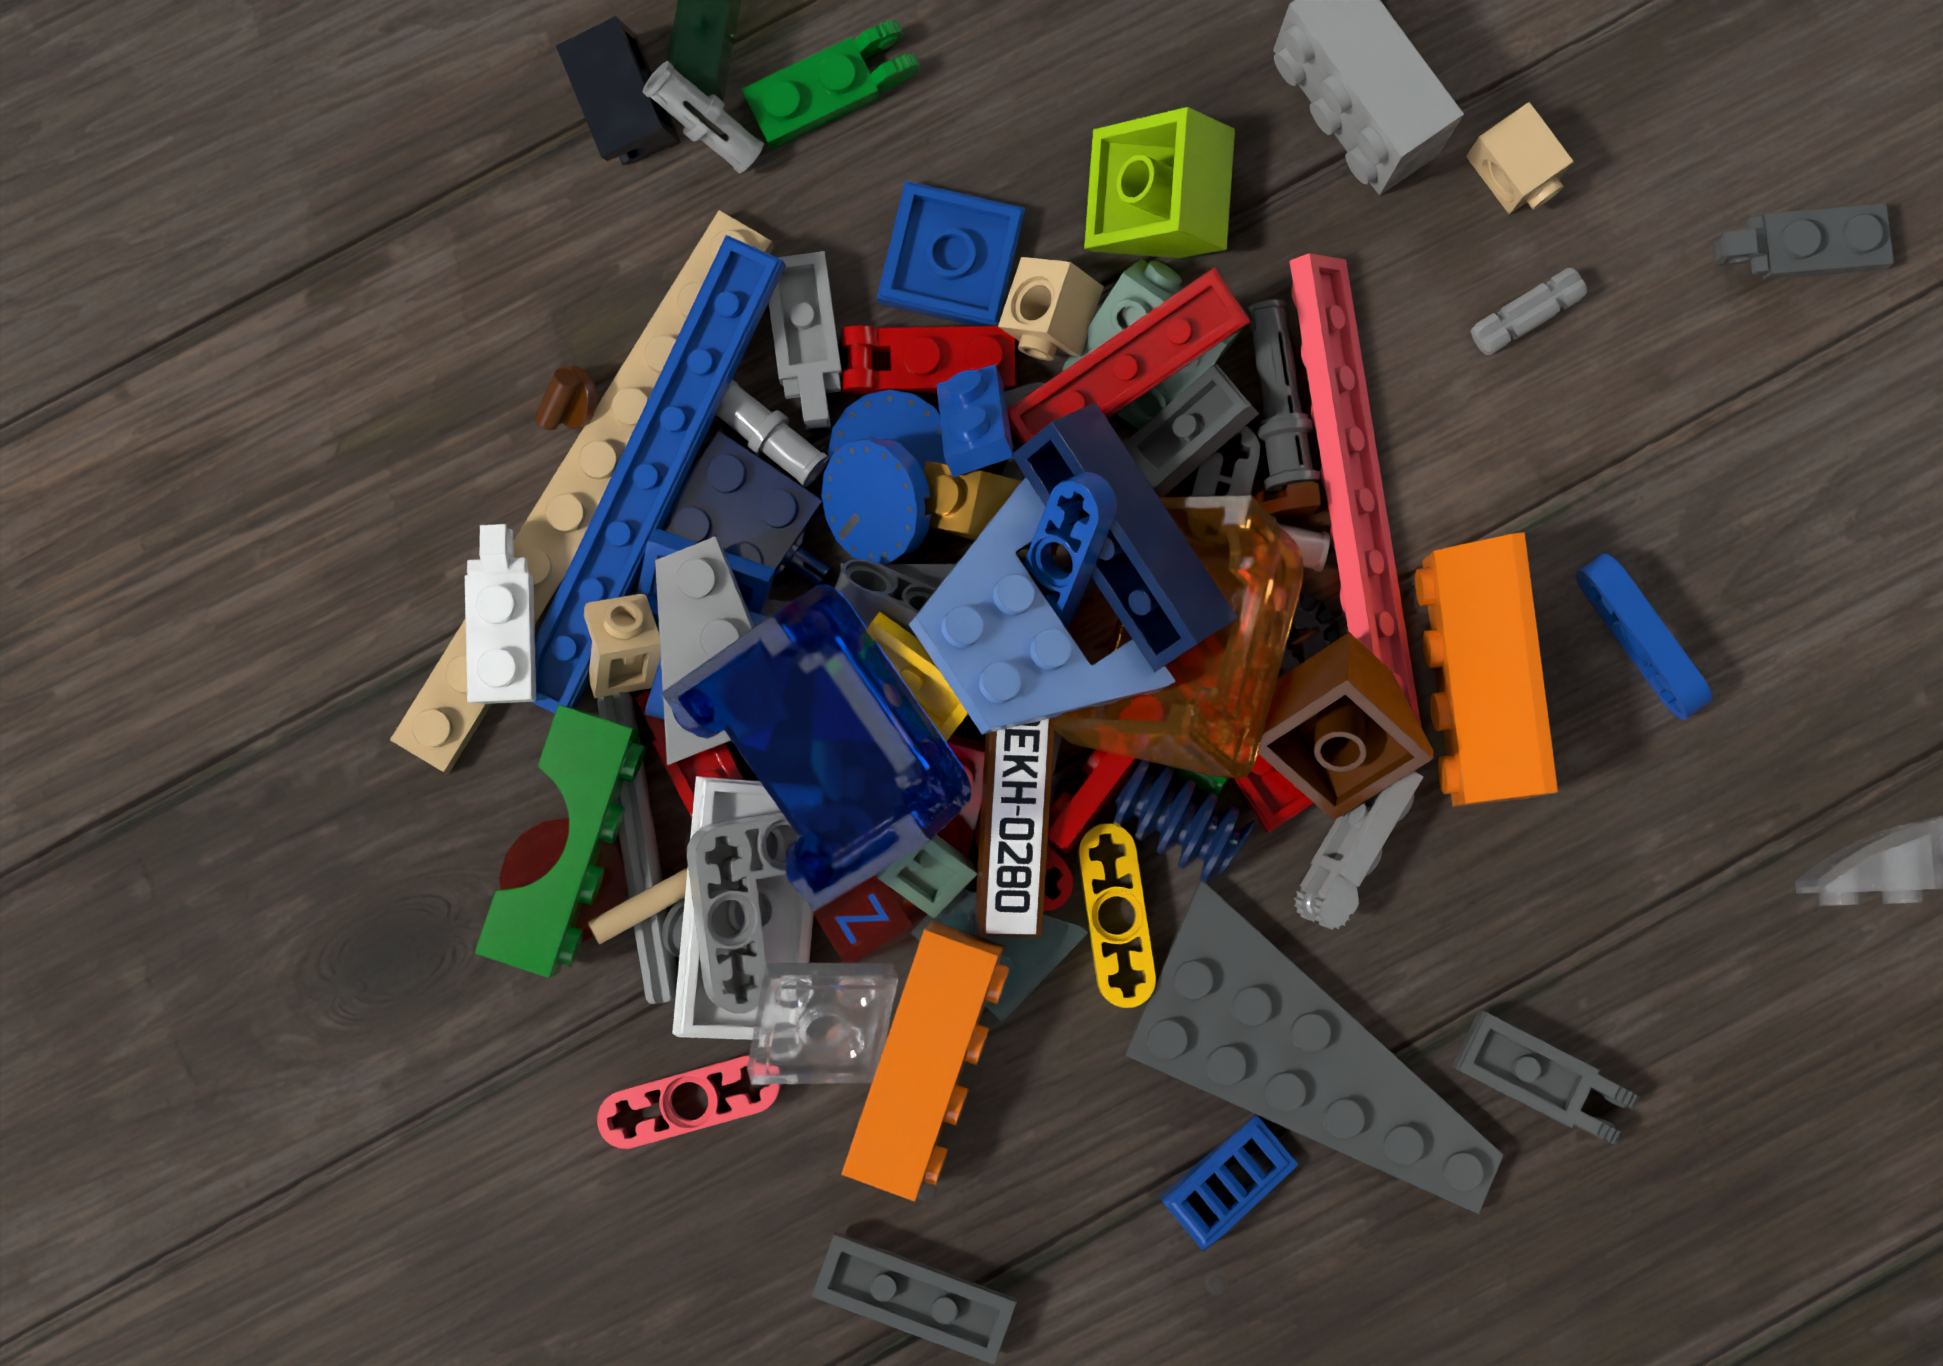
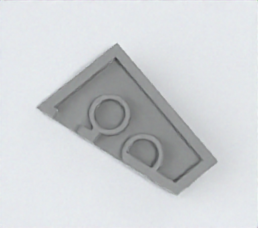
M712 537L655 560L667 765L790 717L719 537Z

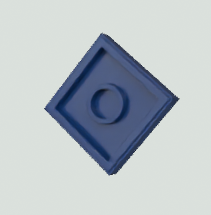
M905 181L877 294V304L972 326H998L1023 224L1025 208Z

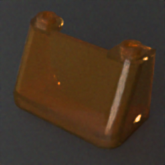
M1252 495L1159 498L1238 619L1192 650L1167 664L1166 668L1175 679V682L1160 692L1146 696L1141 694L1100 707L1091 706L1063 713L1056 717L1053 730L1070 743L1078 746L1214 777L1240 779L1246 777L1251 772L1257 759L1302 586L1304 570L1301 551L1291 536ZM1117 618L1107 656L1132 640L1119 618Z

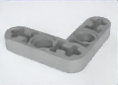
M832 803L712 823L701 827L692 835L687 846V863L703 986L707 997L715 1005L731 1013H747L756 1009L763 1002L768 992L769 977L756 879L841 865L861 859L869 852L875 831L871 818L864 810L853 805ZM839 817L842 818L844 823L853 824L855 827V835L845 838L844 849L841 843L830 840L814 842L811 830L825 832L839 828ZM812 819L810 828L807 822ZM787 825L795 832L797 838L796 849L788 859L774 861L768 855L766 839L775 827ZM719 837L721 843L733 846V856L723 860V870L726 880L732 882L739 880L738 889L717 888L708 892L709 883L721 884L718 865L706 862L705 853L715 849V838ZM813 849H815L817 853L815 856H812ZM727 900H735L742 907L744 913L743 923L734 934L719 936L712 925V914L720 903ZM747 945L748 950L746 953L734 952L738 971L750 975V983L740 986V997L736 998L733 993L722 989V981L731 979L733 975L731 958L723 954L717 956L716 949H738Z

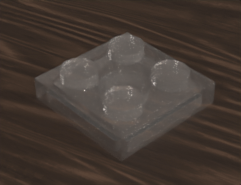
M766 963L747 1066L751 1084L872 1083L885 1046L899 979L893 963Z

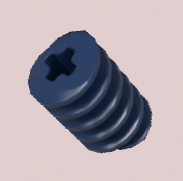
M1148 751L1114 802L1117 804L1114 824L1120 827L1134 816L1139 818L1135 838L1139 841H1142L1156 830L1160 832L1157 853L1160 855L1165 854L1177 844L1180 845L1182 849L1178 867L1185 869L1197 859H1201L1203 866L1199 880L1205 884L1226 869L1246 840L1256 820L1248 822L1239 830L1235 829L1239 815L1238 808L1230 806L1218 816H1215L1214 811L1217 802V795L1211 791L1198 801H1192L1196 781L1190 777L1175 788L1171 787L1174 766L1168 763L1154 774H1151L1149 770L1153 753Z

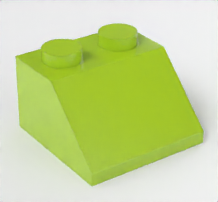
M1189 107L1093 129L1084 249L1092 252L1167 258H1184L1227 250L1235 128Z

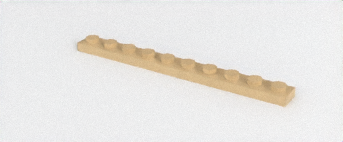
M720 210L715 215L595 409L591 422L584 426L514 539V558L525 557L528 563V573L533 576L535 634L546 617L725 236H731L768 254L774 248L771 240ZM466 618L390 739L392 742L448 774L492 705H472L467 702Z

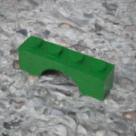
M558 705L537 767L554 781L565 799L569 814L568 840L559 861L541 879L524 887L505 888L495 891L475 954L547 978L560 973L562 964L569 967L573 965L584 935V930L575 927L583 903L593 905L604 876V868L596 866L603 842L614 843L624 817L625 807L616 805L624 780L633 783L643 761L645 746L637 744L641 730L569 706Z

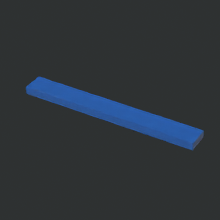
M725 236L535 638L536 702L531 703L554 714L558 705L577 709L589 684L588 677L592 639L584 618L585 604L631 595L642 571L647 542L656 528L662 529L786 267L783 260L731 236Z

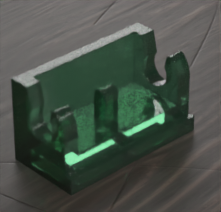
M678 0L667 61L672 64L677 72L706 96L715 94L724 101L741 0Z

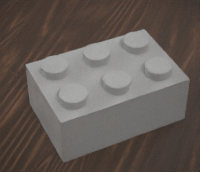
M1294 0L1289 4L1273 49L1276 53L1274 55L1276 67L1287 83L1291 86L1298 84L1311 101L1310 111L1319 128L1327 135L1334 133L1346 149V161L1354 176L1365 185L1370 182L1380 196L1436 158L1454 132L1464 113L1380 0Z

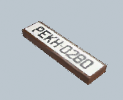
M1055 717L985 734L974 933L978 936L1042 938Z

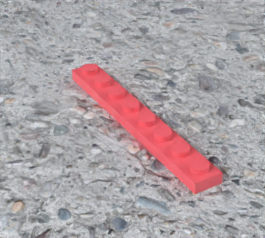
M1309 253L1289 261L1293 280L1291 294L1297 308L1302 337L1301 357L1307 369L1312 400L1311 419L1317 431L1322 463L1320 476L1326 490L1331 519L1330 539L1336 551L1341 582L1340 602L1346 613L1348 632L1392 671L1421 726L1346 259Z

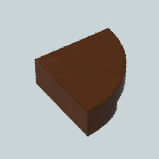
M1314 481L1289 484L1286 491L1266 493L1260 491L1252 495L1248 502L1250 521H1254L1255 518L1266 520L1269 515L1276 516V519L1311 516L1321 505L1319 485L1314 483Z

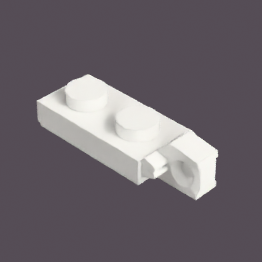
M507 524L480 525V559L467 561L468 575H465L467 702L472 705L536 702L533 576L528 573V563L525 557L514 558L513 530L508 529Z

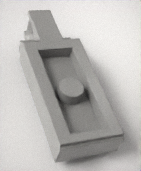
M825 251L778 257L783 260L786 267L770 298L769 310L779 381L784 386L786 399L801 397L806 430L831 427L826 393L841 392L839 377L842 376Z

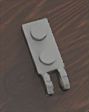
M1413 771L1336 819L1310 863L1312 866L1300 884L1301 890L1296 891L1297 896L1294 898L1296 900L1294 906L1297 907L1296 912L1301 914L1302 918L1313 922L1316 920L1319 922V925L1332 930L1333 928L1339 929L1341 925L1345 926V922L1350 920L1349 915L1354 914L1360 904L1357 887L1360 886L1365 876L1370 874L1378 865L1384 843L1396 823L1405 817L1414 802V792L1423 776Z

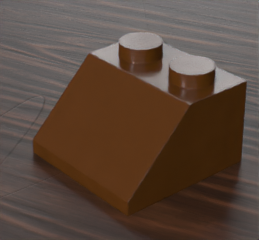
M1350 632L1255 694L1252 698L1248 745L1333 820L1433 760V749L1392 671Z

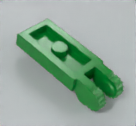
M887 20L878 26H873L863 31L855 40L852 37L845 39L741 89L743 97L769 150L879 99V93L898 85L900 82H905L920 71L919 68L921 66L914 53L903 54L893 60L891 59L881 64L871 74L864 62L865 59L882 52L884 49L890 48L903 38L902 35L904 33L897 20Z

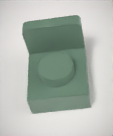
M908 804L896 817L893 816L886 819L873 836L869 852L878 879L932 918H935L977 875L973 861L928 829L921 811L912 804Z

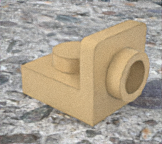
M636 594L585 604L584 618L592 639L588 679L594 698L652 688L661 651L660 634L647 597L644 594Z

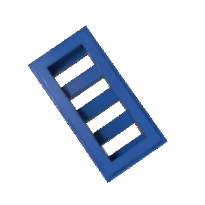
M1255 1114L1158 1197L1204 1252L1229 1231L1298 1164L1258 1115ZM1251 1138L1274 1164L1265 1173L1242 1147ZM1232 1156L1236 1158L1255 1181L1247 1189L1242 1187L1224 1165ZM1213 1173L1216 1174L1235 1197L1227 1206L1221 1202L1205 1182ZM1195 1190L1215 1213V1216L1207 1223L1204 1222L1186 1200Z

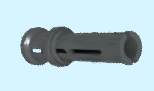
M1266 300L1254 303L1251 307L1247 308V313L1251 321L1250 327L1254 343L1256 369L1263 404L1264 419L1259 422L1260 427L1257 429L1259 441L1265 442L1270 477L1264 480L1266 492L1286 491L1287 485L1314 481V483L1319 485L1321 483L1320 471L1313 470L1308 435L1314 431L1313 423L1308 418V414L1302 413L1299 400L1294 355L1288 327L1287 303L1284 300Z

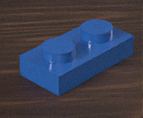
M996 364L978 370L959 372L950 380L937 384L944 459L953 477L1013 457L1004 383Z

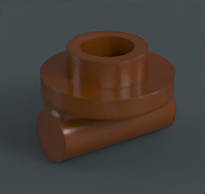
M576 365L564 366L554 372L535 415V422L541 428L555 430L559 424H564L568 428L576 429L583 428L591 422L595 409L598 406V390L593 380L589 378L588 374L581 367Z

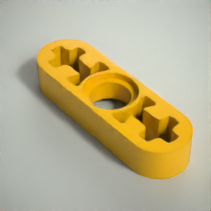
M1100 824L1086 832L1078 846V861L1096 980L1100 993L1108 1002L1122 1008H1133L1149 999L1156 983L1137 851L1132 836L1124 828L1118 827L1115 824ZM1100 835H1110L1112 844L1123 845L1124 856L1114 861L1116 879L1128 874L1131 882L1130 889L1110 887L1094 894L1092 879L1105 881L1102 862L1097 860L1091 861L1089 857V849L1099 846ZM1115 896L1126 899L1132 905L1135 913L1134 922L1130 929L1117 935L1105 931L1098 920V911L1101 904L1106 899ZM1139 937L1141 951L1127 950L1131 969L1142 970L1144 979L1143 982L1134 985V995L1123 997L1121 988L1110 987L1108 983V975L1116 974L1119 969L1117 953L1114 952L1103 957L1101 944L1103 942L1124 944Z

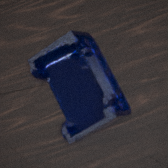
M826 584L815 586L661 692L671 707L677 723L684 730L706 739L715 737L722 731L726 732L799 836L790 844L786 851V875L792 887L802 894L813 911L930 842L971 799V784L962 764L876 640H873L866 631L867 627L848 600L834 587Z

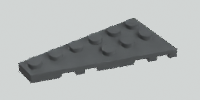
M1199 880L1158 973L1154 991L1145 1003L1124 1055L1479 1214L1503 1154L1212 888Z

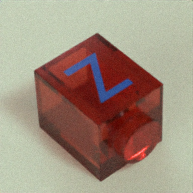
M875 872L814 910L813 914L847 967L914 926L907 914L917 907L879 880Z

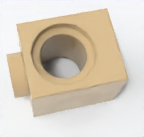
M1530 102L1480 135L1466 155L1467 159L1509 215L1526 203L1535 210L1553 198L1564 188L1559 179L1574 162Z
M1021 257L998 327L1020 341L1018 349L1031 357L1052 361L1055 353L1081 357L1088 337V326L1094 319L1104 287L1071 262Z

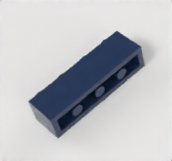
M1096 402L1052 421L1012 454L1045 507L1055 486L1083 472H1092L1100 475L1112 487L1116 496L1117 511L1091 577L1154 672L1192 650L1238 619ZM1080 494L1076 496L1082 502L1084 501V498ZM1082 508V511L1077 521L1087 517L1090 514H1088ZM1075 521V522H1073V523H1071V524H1069V525L1074 526V524H1075L1077 521Z

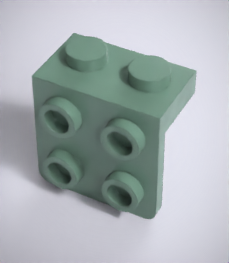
M1142 258L1124 271L1088 326V337L1081 357L1070 355L1063 366V371L1184 289L1180 285L1182 282L1180 276L1163 263L1154 260L1147 263ZM1242 329L1116 414L1140 430L1206 370L1214 366L1218 359L1230 348Z

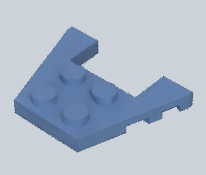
M1026 477L1019 483L1008 500L989 521L975 542L909 623V626L982 735L1058 717L1063 713L1078 709L1116 703L1124 698L1158 693L1175 682L1166 666L1156 672L1152 670L1133 639L1096 664H1089L1016 555L1031 545L1045 510V505Z

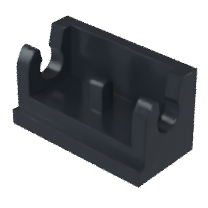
M617 16L556 45L601 158L609 161L619 157L622 165H628L667 147L672 148L681 143L669 113L655 100L643 93V88L651 77L652 71L636 33Z

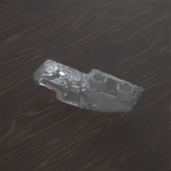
M1943 815L1891 827L1845 846L1820 861L1795 881L1796 894L1818 893L1819 906L1860 905L1859 892L1882 891L1883 904L1923 902V890L1943 889Z

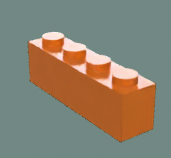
M932 921L924 929L841 1175L914 1202L924 1183L936 1186L948 1153V1149L938 1146L944 1124L946 1122L954 1126L957 1125L969 1091L968 1088L958 1085L966 1062L974 1065L978 1064L990 1028L979 1025L986 1001L998 1004L1010 971V967L999 964L1005 946L936 921Z

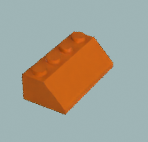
M1525 532L1434 550L1422 559L1423 568L1416 569L1415 589L1419 605L1428 606L1430 630L1423 633V653L1427 668H1435L1438 693L1431 694L1430 709L1434 729L1436 731L1443 730L1446 756H1440L1438 760V775L1442 792L1444 794L1451 793L1452 807L1522 800L1557 793L1558 788Z

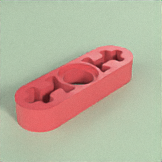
M747 1054L625 1088L611 1094L601 1104L597 1115L598 1129L601 1136L610 1145L621 1149H630L756 1114L766 1110L779 1096L782 1086L781 1074L776 1064L768 1057L760 1054ZM752 1065L756 1075L767 1074L769 1085L760 1090L761 1100L751 1101L748 1092L734 1094L725 1098L732 1110L720 1112V1092L716 1083L711 1078V1074L722 1073V1086L737 1082L743 1078L744 1066ZM682 1083H696L707 1093V1110L697 1119H685L679 1116L673 1108V1093ZM660 1090V1111L670 1127L659 1129V1116L645 1119L636 1125L637 1135L629 1136L625 1127H614L612 1116L621 1112L620 1101L628 1100L632 1110L649 1107L655 1104L649 1092Z

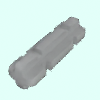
M1566 268L1551 277V280L1546 282L1547 285L1542 283L1502 307L1497 312L1498 316L1492 313L1476 323L1470 332L1479 350L1485 355H1491L1505 347L1511 341V338L1516 340L1557 315L1556 313L1560 311V308L1565 310L1580 301L1587 294V287L1579 273L1574 268Z

